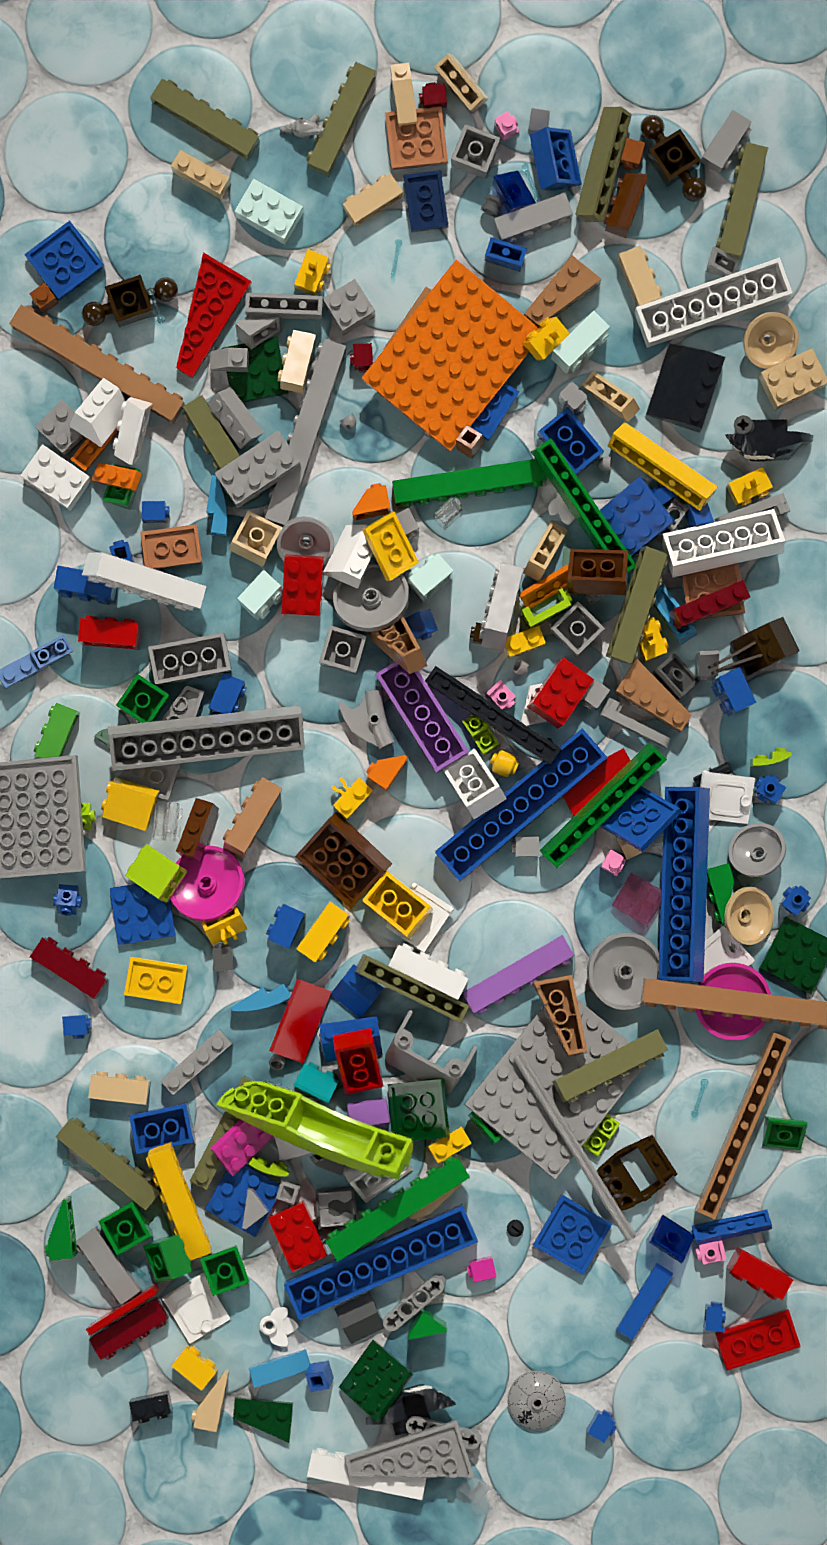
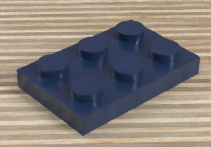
M441 170L403 175L411 232L448 228Z

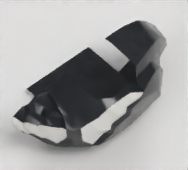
M787 419L752 420L754 423V431L752 433L725 434L735 450L754 462L789 460L800 446L813 442V435L809 433L788 431Z
M424 1384L404 1388L380 1422H376L368 1416L366 1418V1425L392 1423L396 1436L408 1433L406 1423L410 1417L420 1416L431 1419L429 1412L456 1405V1403L432 1386ZM414 1421L410 1425L413 1426V1430H416L417 1427L426 1428L427 1423H424V1426H419L417 1421Z

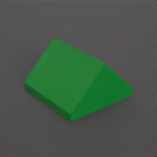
M114 465V466H117V467L127 468V469L136 470V471L141 472L140 469H137V468L126 467V466H120V465ZM107 485L102 501L131 510L137 489L132 491Z
M765 1116L762 1146L801 1151L808 1123L803 1120Z
M423 1307L408 1330L409 1340L447 1332V1324Z

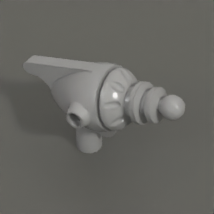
M314 114L309 120L301 117L293 124L290 123L280 127V131L283 133H290V135L294 133L296 137L309 139L311 135L323 134L322 129H318L316 124L319 120L317 114Z

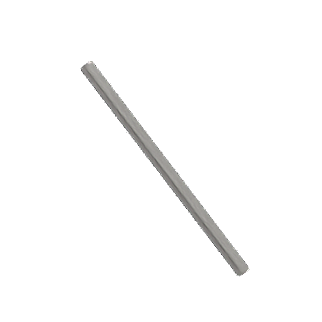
M522 1053L514 1057L516 1065L626 1241L632 1240L636 1237V1234L525 1056Z

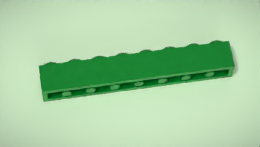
M550 438L532 450V455L596 550L627 551L554 441ZM628 553L629 572L635 567L636 563Z
M536 459L393 480L392 486L395 505L400 506V508H408L413 503L427 505L433 500L446 502L449 501V498L453 497L460 500L466 499L468 495L472 494L480 497L487 495L486 492L494 491V494L504 493L505 489L513 488V491L523 490L524 486L538 488L546 483L547 478Z
M648 743L540 849V852L558 868L667 759L651 743Z
M453 1156L448 1157L443 1161L444 1165L438 1169L436 1166L432 1167L426 1172L427 1176L422 1179L420 1177L415 1178L409 1182L411 1186L408 1188H399L393 1192L394 1196L389 1200L387 1198L380 1200L376 1203L378 1207L373 1210L370 1208L360 1213L361 1217L356 1221L352 1218L343 1224L345 1228L340 1231L335 1229L327 1234L328 1238L325 1242L337 1262L469 1179L470 1175L458 1156L455 1158Z

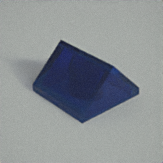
M519 170L498 174L493 177V186L500 199L504 202V207L508 213L536 203Z
M662 1214L646 1240L682 1264L693 1242L694 1235Z

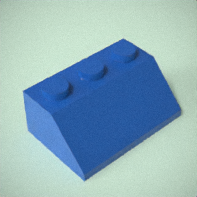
M545 127L529 135L541 190L555 191L582 185L571 130Z
M377 1016L319 1024L325 1062L337 1061L333 1035L368 1028L372 1029L377 1055L383 1054Z

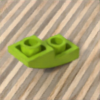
M471 715L462 721L484 756L500 746L487 723L475 715Z
M775 748V751L770 752V759H767V755H756V758H752L750 767H761L778 763L792 756V752H787V748Z
M606 1114L582 1147L598 1157L620 1123Z
M254 1156L249 1162V1165L267 1174L287 1177L290 1173L287 1170L288 1166L280 1160L278 1163L274 1161L270 1167L267 1165L268 1161L260 1156L258 1158Z

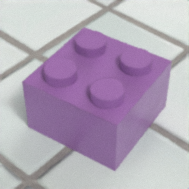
M386 1097L347 1104L349 1118L367 1125H374L375 1128L385 1127L386 1123L390 1122Z

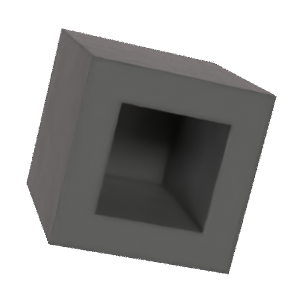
M221 943L217 944V948H212L214 971L235 970L233 947Z

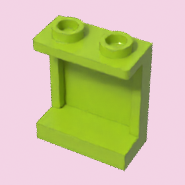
M562 588L559 589L557 597L560 602L533 616L529 607L522 609L520 616L527 629L540 626L569 610L572 598L568 591L564 592Z
M146 844L139 851L134 863L129 866L125 876L156 898L167 903L188 871Z

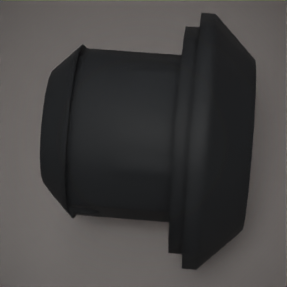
M512 1220L507 1225V1232L512 1237H518L524 1231V1226L519 1220Z

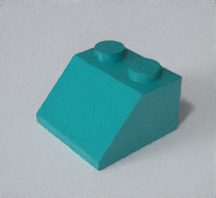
M309 1062V1064L304 1063L293 1086L328 1103L339 1082V1079L336 1078L337 1074L329 1070L325 1073L319 1070L320 1066L313 1062Z

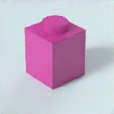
M492 1256L469 1261L470 1266H467L469 1278L473 1277L474 1282L497 1277Z

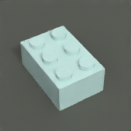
M255 179L252 180L235 209L236 218L284 245L304 213L303 206Z
M593 311L553 350L551 359L566 374L570 371L574 373L581 366L582 359L585 358L587 360L594 353L593 350L596 346H601L608 339L610 326Z
M439 553L435 556L433 554L424 561L423 567H416L409 574V587L423 603L453 578L452 568Z
M263 570L237 599L240 605L258 621L260 618L262 620L266 618L270 613L269 608L273 604L276 606L280 603L283 590L281 585Z

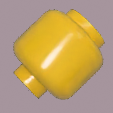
M500 750L498 754H493L490 764L493 765L492 771L508 778L510 775L514 776L519 762L516 755Z

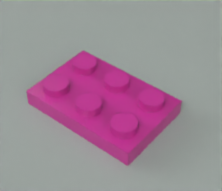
M240 1119L210 1149L228 1173L234 1176L274 1136Z

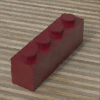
M741 580L676 607L669 614L678 630L743 603L751 597L744 581Z
M42 937L30 958L88 996L96 999L109 980L105 977L106 973L99 968L96 970L89 967L91 963L82 957L80 959L75 958L73 951L66 947L64 949L57 946L58 942L53 938L48 937L46 939Z
M158 1297L90 1337L89 1342L100 1360L103 1358L108 1360L117 1354L116 1350L121 1347L125 1350L133 1345L132 1341L139 1337L141 1340L150 1334L149 1330L156 1327V1329H159L166 1325L169 1315Z

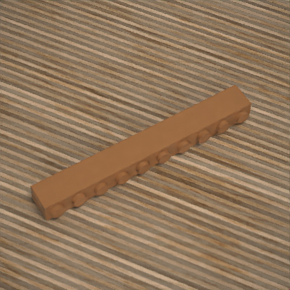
M22 304L20 305L9 323L13 329L101 381L105 378L117 386L121 393L128 398L132 397L152 403L151 411L172 424L175 423L183 410V406H185L182 396L175 392L173 394L167 392V388L158 382L155 385L150 382L151 378L147 375L135 373L132 366L127 363L122 365L117 362L118 358L108 353V355L102 353V349L97 345L92 344L90 346L85 343L86 339L78 334L74 336L68 333L70 331L68 328L61 324L58 327L46 315H43V317L38 315L37 310L30 305H27V307Z
M643 978L641 1001L645 1002V1006L657 1007V1004H664L665 1009L676 1010V1006L684 1007L683 1011L688 1012L702 1009L704 1014L711 1015L718 1011L722 1012V1016L734 1017V1014H741L742 1019L753 1020V1016L761 1017L760 1021L765 1022L779 1019L780 1024L791 1025L792 1021L799 1022V1026L811 1027V1024H817L819 1029L827 1030V1002Z
M770 1032L695 1207L697 1212L716 1219L792 1040Z

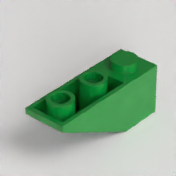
M729 863L707 869V885H709L711 891L708 893L711 904L714 903L716 911H713L716 922H720V925L725 924V909L731 898L734 885Z

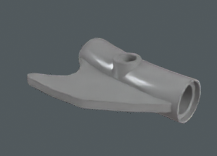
M382 690L365 691L361 704L355 709H351L342 701L338 702L349 729L357 736L377 746L379 749L395 742L385 716ZM377 717L378 721L374 723L371 721V718Z

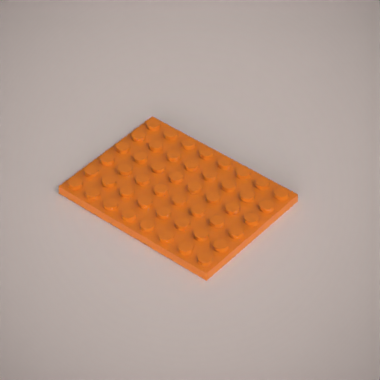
M456 259L362 376L361 380L450 452L456 445V438L466 425L469 427L472 425L529 353V350L523 343L527 340L526 336L531 331L539 329V327Z

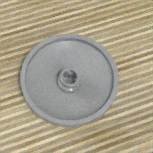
M370 562L358 589L338 580L333 592V603L339 618L347 626L365 632L379 631L396 623L404 615L410 601V591L404 575L400 574L393 580L386 581L378 562Z
M621 932L604 938L593 949L588 960L587 978L592 992L602 1003L615 1009L632 1010L645 1005V1002L641 1001L643 978L658 980L659 952L648 939L638 934Z

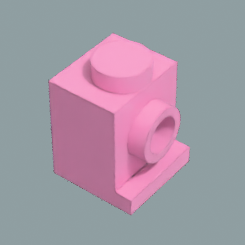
M509 112L495 118L494 126L503 141L520 133L517 128L518 122L516 118L511 116Z
M501 680L486 693L494 704L502 710L504 708L509 710L516 703L514 701L516 696ZM500 693L506 694L504 700L499 698Z
M609 850L600 867L617 876L622 870L626 859L615 851Z
M722 1240L698 1245V1249H695L697 1260H701L702 1264L726 1260ZM708 1250H714V1255L708 1256Z

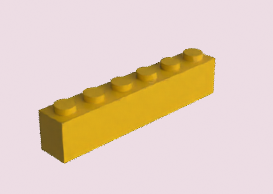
M626 422L613 433L607 445L699 511L711 500L717 489V486Z
M171 1142L150 1149L148 1157H146L147 1164L155 1172V1175H153L156 1186L160 1185L162 1202L167 1203L169 1208L167 1210L170 1221L175 1223V1235L179 1234L180 1238L184 1241L186 1255L191 1261L210 1254L212 1249L211 1243Z

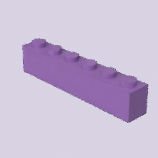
M561 935L462 992L473 1013L478 1012V1014H481L489 1009V1004L494 1002L497 1005L504 1001V996L511 992L514 995L522 990V985L526 983L531 985L537 982L539 975L544 973L547 976L554 972V967L560 963L562 966L572 961L571 957L574 954L564 936Z

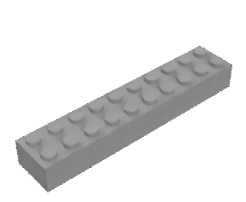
M300 706L108 727L112 771L305 749L303 718Z

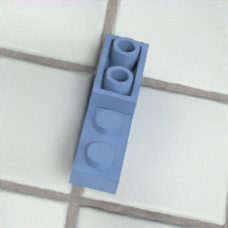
M62 635L1 668L0 682L4 689L34 676L72 653L73 650L66 637Z

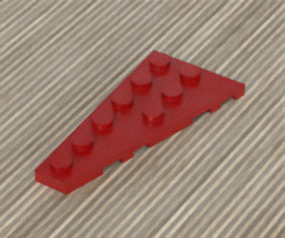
M204 252L176 365L177 370L192 379L252 284L251 280Z

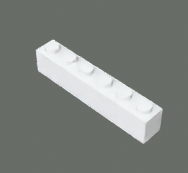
M323 1448L312 1450L307 1477L422 1500L426 1477L350 1476L345 1461L346 1453L336 1452L332 1454Z

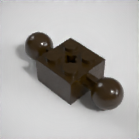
M649 115L645 117L641 122V133L647 139L655 140L657 143L648 149L646 156L668 187L681 179L683 182L682 193L688 201L697 202L703 199L707 190L705 182L700 178L692 177L690 174L691 171L699 167L701 159L681 129L666 137L663 133L665 125L659 116ZM670 157H677V160H672Z
M141 274L105 286L110 302L103 305L95 301L87 303L82 309V318L88 325L98 326L104 322L107 315L114 313L118 326L122 327L155 316L150 301L157 298L164 302L172 301L178 294V285L172 278L163 277L157 280L154 288L146 290ZM129 298L133 301L131 304H128Z

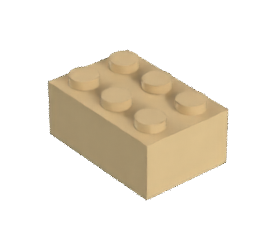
M813 348L762 371L758 376L774 411L827 386V377Z

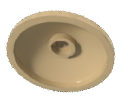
M768 312L756 317L747 327L743 338V347L747 358L754 365L764 369H769L792 358L799 342L797 327L788 316L779 312ZM766 335H769V338L767 340H764V337Z
M744 887L737 890L729 899L725 909V925L730 936L741 944L753 945L762 941L770 932L774 920V909L768 895L756 887Z

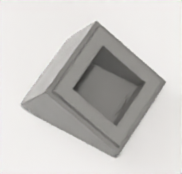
M531 108L528 130L537 132L548 127L550 111Z
M281 1180L276 1199L294 1205L300 1185Z

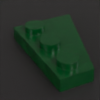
M235 1397L233 1418L289 1443L293 1402Z

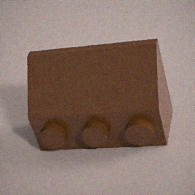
M625 173L623 179L619 178L616 187L619 190L618 195H613L610 207H613L611 214H606L603 223L606 225L605 231L624 238L627 237L648 175Z
M570 549L567 578L568 593L626 595L628 551Z

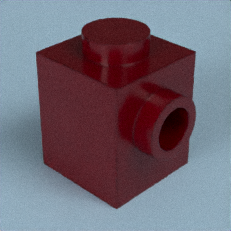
M427 83L425 86H422V93H419L420 105H424V108L438 106L447 108L445 84Z
M372 343L353 344V353L350 354V365H354L355 371L358 370L359 373H366L373 364Z

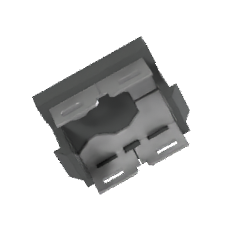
M353 1187L315 1190L316 1204H314V1217H317L318 1229L344 1227V1223L352 1218L356 1221L358 1206L357 1201H355Z

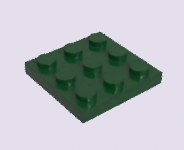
M278 337L267 339L252 349L245 344L222 348H248V372L226 371L229 387L234 390L242 403L289 394L288 390L280 389V382L278 381L279 371L284 369Z
M785 916L759 968L812 994L827 965V937Z
M444 1079L388 1084L392 1130L394 1134L412 1139V1141L450 1137Z
M372 1340L339 1388L372 1419L380 1422L414 1374L377 1341Z

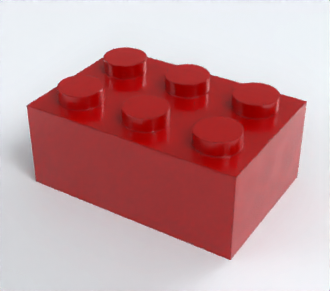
M285 555L281 614L320 616L324 556Z
M85 615V618H80L78 642L85 646L140 650L142 627L134 619H124L121 622L113 617H105L104 620H99L97 616Z
M563 657L556 662L527 707L558 729L565 724L594 679Z
M368 1028L333 1035L335 1053L345 1094L384 1087L372 1029Z
M305 1200L268 1217L292 1272L328 1256V1251Z
M738 1246L726 1266L730 1270L729 1274L741 1282L743 1279L747 1280L746 1283L757 1291L760 1288L763 1289V1293L775 1301L777 1298L783 1301L794 1280L788 1274Z

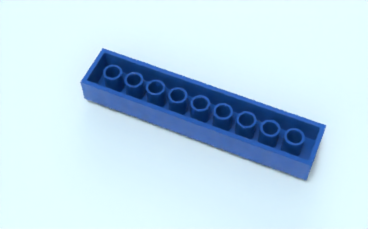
M583 728L560 746L562 751L551 766L542 761L504 793L507 798L506 800L473 819L435 851V854L459 882L464 880L607 760V756Z
M665 787V800L678 807L681 813L663 831L658 980L704 982L710 788Z
M460 1204L357 1249L338 1262L336 1259L291 1278L284 1282V1287L298 1319L302 1320L478 1242V1239L463 1204Z

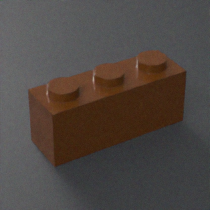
M195 798L176 852L181 857L200 862L219 808L214 803Z

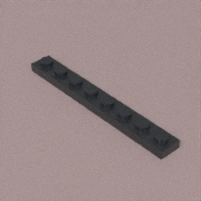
M437 666L434 667L426 678L425 682L429 686L551 766L562 751L560 747Z

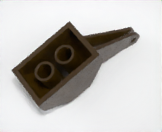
M781 617L731 641L730 643L735 652L709 665L708 668L711 669L737 655L739 661L711 672V675L742 667L746 676H749L798 653L800 650L784 617Z

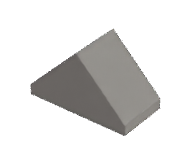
M713 247L706 272L724 277L736 273L739 260L721 249Z
M248 1188L243 1229H247L269 1212V1209L253 1188Z

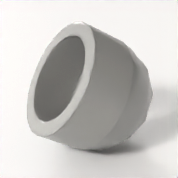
M351 414L340 420V423L345 429L351 430L356 426V418Z
M605 456L600 458L598 461L599 469L604 472H611L612 457Z
M517 659L513 665V672L518 675L528 673L529 664L525 660Z
M274 1054L269 1061L270 1067L275 1070H282L285 1065V1057Z

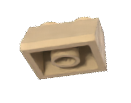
M247 511L231 542L229 550L264 567L282 527Z

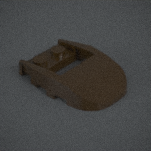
M653 1135L623 1147L596 1170L621 1211L630 1209L640 1202L647 1201L653 1194L662 1189L673 1175H678ZM636 1148L639 1149L658 1181L640 1191L620 1160Z

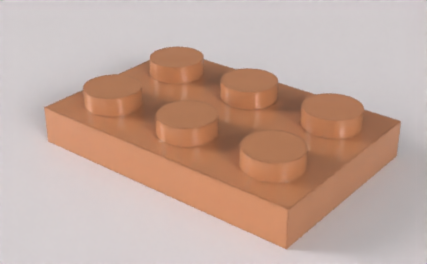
M197 524L140 532L145 567L161 569L203 563Z

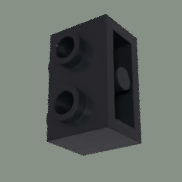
M169 1390L131 1398L129 1401L133 1422L145 1423L150 1421L149 1418L153 1417L164 1419L169 1417V1414L173 1411Z

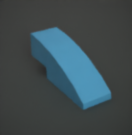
M212 475L206 513L213 516L212 535L227 537L228 511L226 500L216 475Z
M662 583L658 589L656 588L654 607L677 641L682 645L697 635L696 629L692 624L678 630L676 629L669 612L679 607V604Z
M285 983L269 993L263 987L230 1008L232 1011L259 1010L289 999L291 993Z
M304 1349L250 1366L249 1372L253 1386L256 1388L306 1371L309 1368L310 1361L307 1351Z

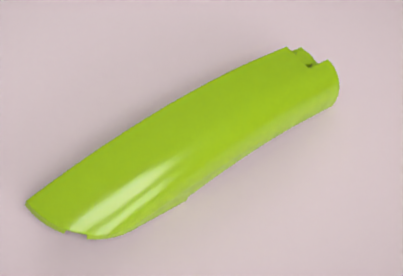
M259 1081L245 1082L242 1086L228 1090L216 1104L217 1107L281 1140L331 1161L380 1178L384 1175L399 1180L405 1166L408 1167L412 1157V1139L356 1121L302 1096L300 1093Z

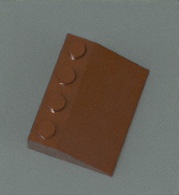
M335 812L295 856L350 909L392 865L378 849L338 812Z

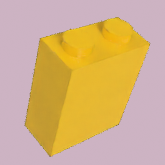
M115 777L112 782L109 781L106 788L108 796L101 805V810H103L102 817L146 831L151 822L159 790L119 777Z

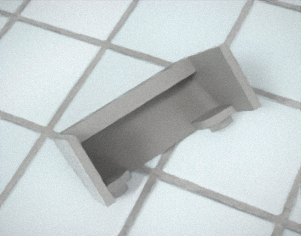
M409 1009L386 1051L385 1059L391 1066L419 1081L444 1079L445 1094H449L461 1079L478 1047L476 1045L472 1046L464 1062L457 1058L451 1059L447 1062L444 1069L410 1050L414 1043V1038L409 1031L404 1029L413 1013Z

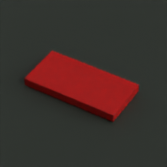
M624 748L609 755L605 762L563 796L573 817L631 761Z
M297 978L269 1051L304 1063L332 991Z
M158 1284L151 1285L122 1305L92 1322L86 1328L89 1335L94 1334L156 1295L160 1289Z
M789 1309L726 1328L725 1332H714L727 1371L801 1347Z

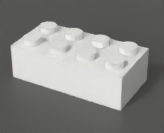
M405 943L402 946H397L388 966L453 998L459 999L468 981V978L465 977V972L456 968L452 971L448 969V964L440 960L435 963L430 960V955L423 952L417 954L413 952V947Z

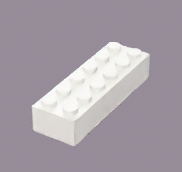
M774 509L664 533L662 547L664 553L667 554L666 559L668 560L672 578L781 554L784 551L785 539Z
M102 552L88 553L82 573L83 576L88 577V581L106 583L105 586L120 588L123 589V592L129 594H140L141 598L158 600L157 603L174 605V608L183 611H193V608L200 609L206 590L204 585Z

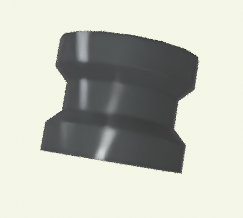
M488 194L485 198L486 203L482 205L481 210L492 217H498L499 209L503 207L504 202L500 198Z
M742 415L735 419L734 429L738 434L752 433L754 431V423L748 416Z

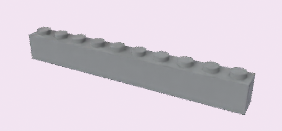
M324 339L323 344L320 343L316 354L319 357L317 362L313 361L310 371L313 375L311 380L307 379L304 389L307 390L305 397H301L299 403L301 411L299 415H295L293 421L295 429L293 433H289L287 443L299 459L301 466L279 480L275 487H271L269 493L271 501L269 505H265L263 511L266 520L281 527L291 519L347 350L345 345Z

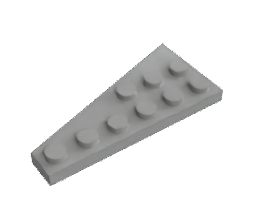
M185 686L160 721L197 717L205 692ZM181 763L126 769L122 771L119 778L159 790L158 798L169 801Z
M457 1420L345 1455L350 1476L475 1478Z

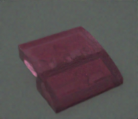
M631 872L612 906L648 926L661 904V889Z

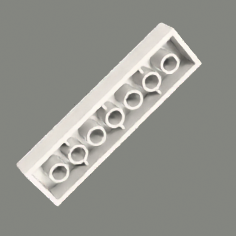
M780 258L638 306L634 313L648 348L787 300L793 292Z

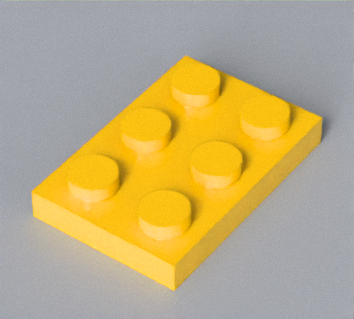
M395 512L388 513L362 530L386 581L393 580L419 563Z
M130 957L124 995L182 1004L188 966Z

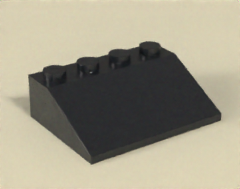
M669 343L646 415L700 433L725 357L706 350Z

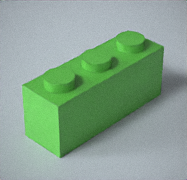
M56 703L55 706L52 705L48 713L50 719L47 724L43 725L41 730L43 735L41 741H37L33 752L36 753L34 756L38 758L61 757L80 712Z

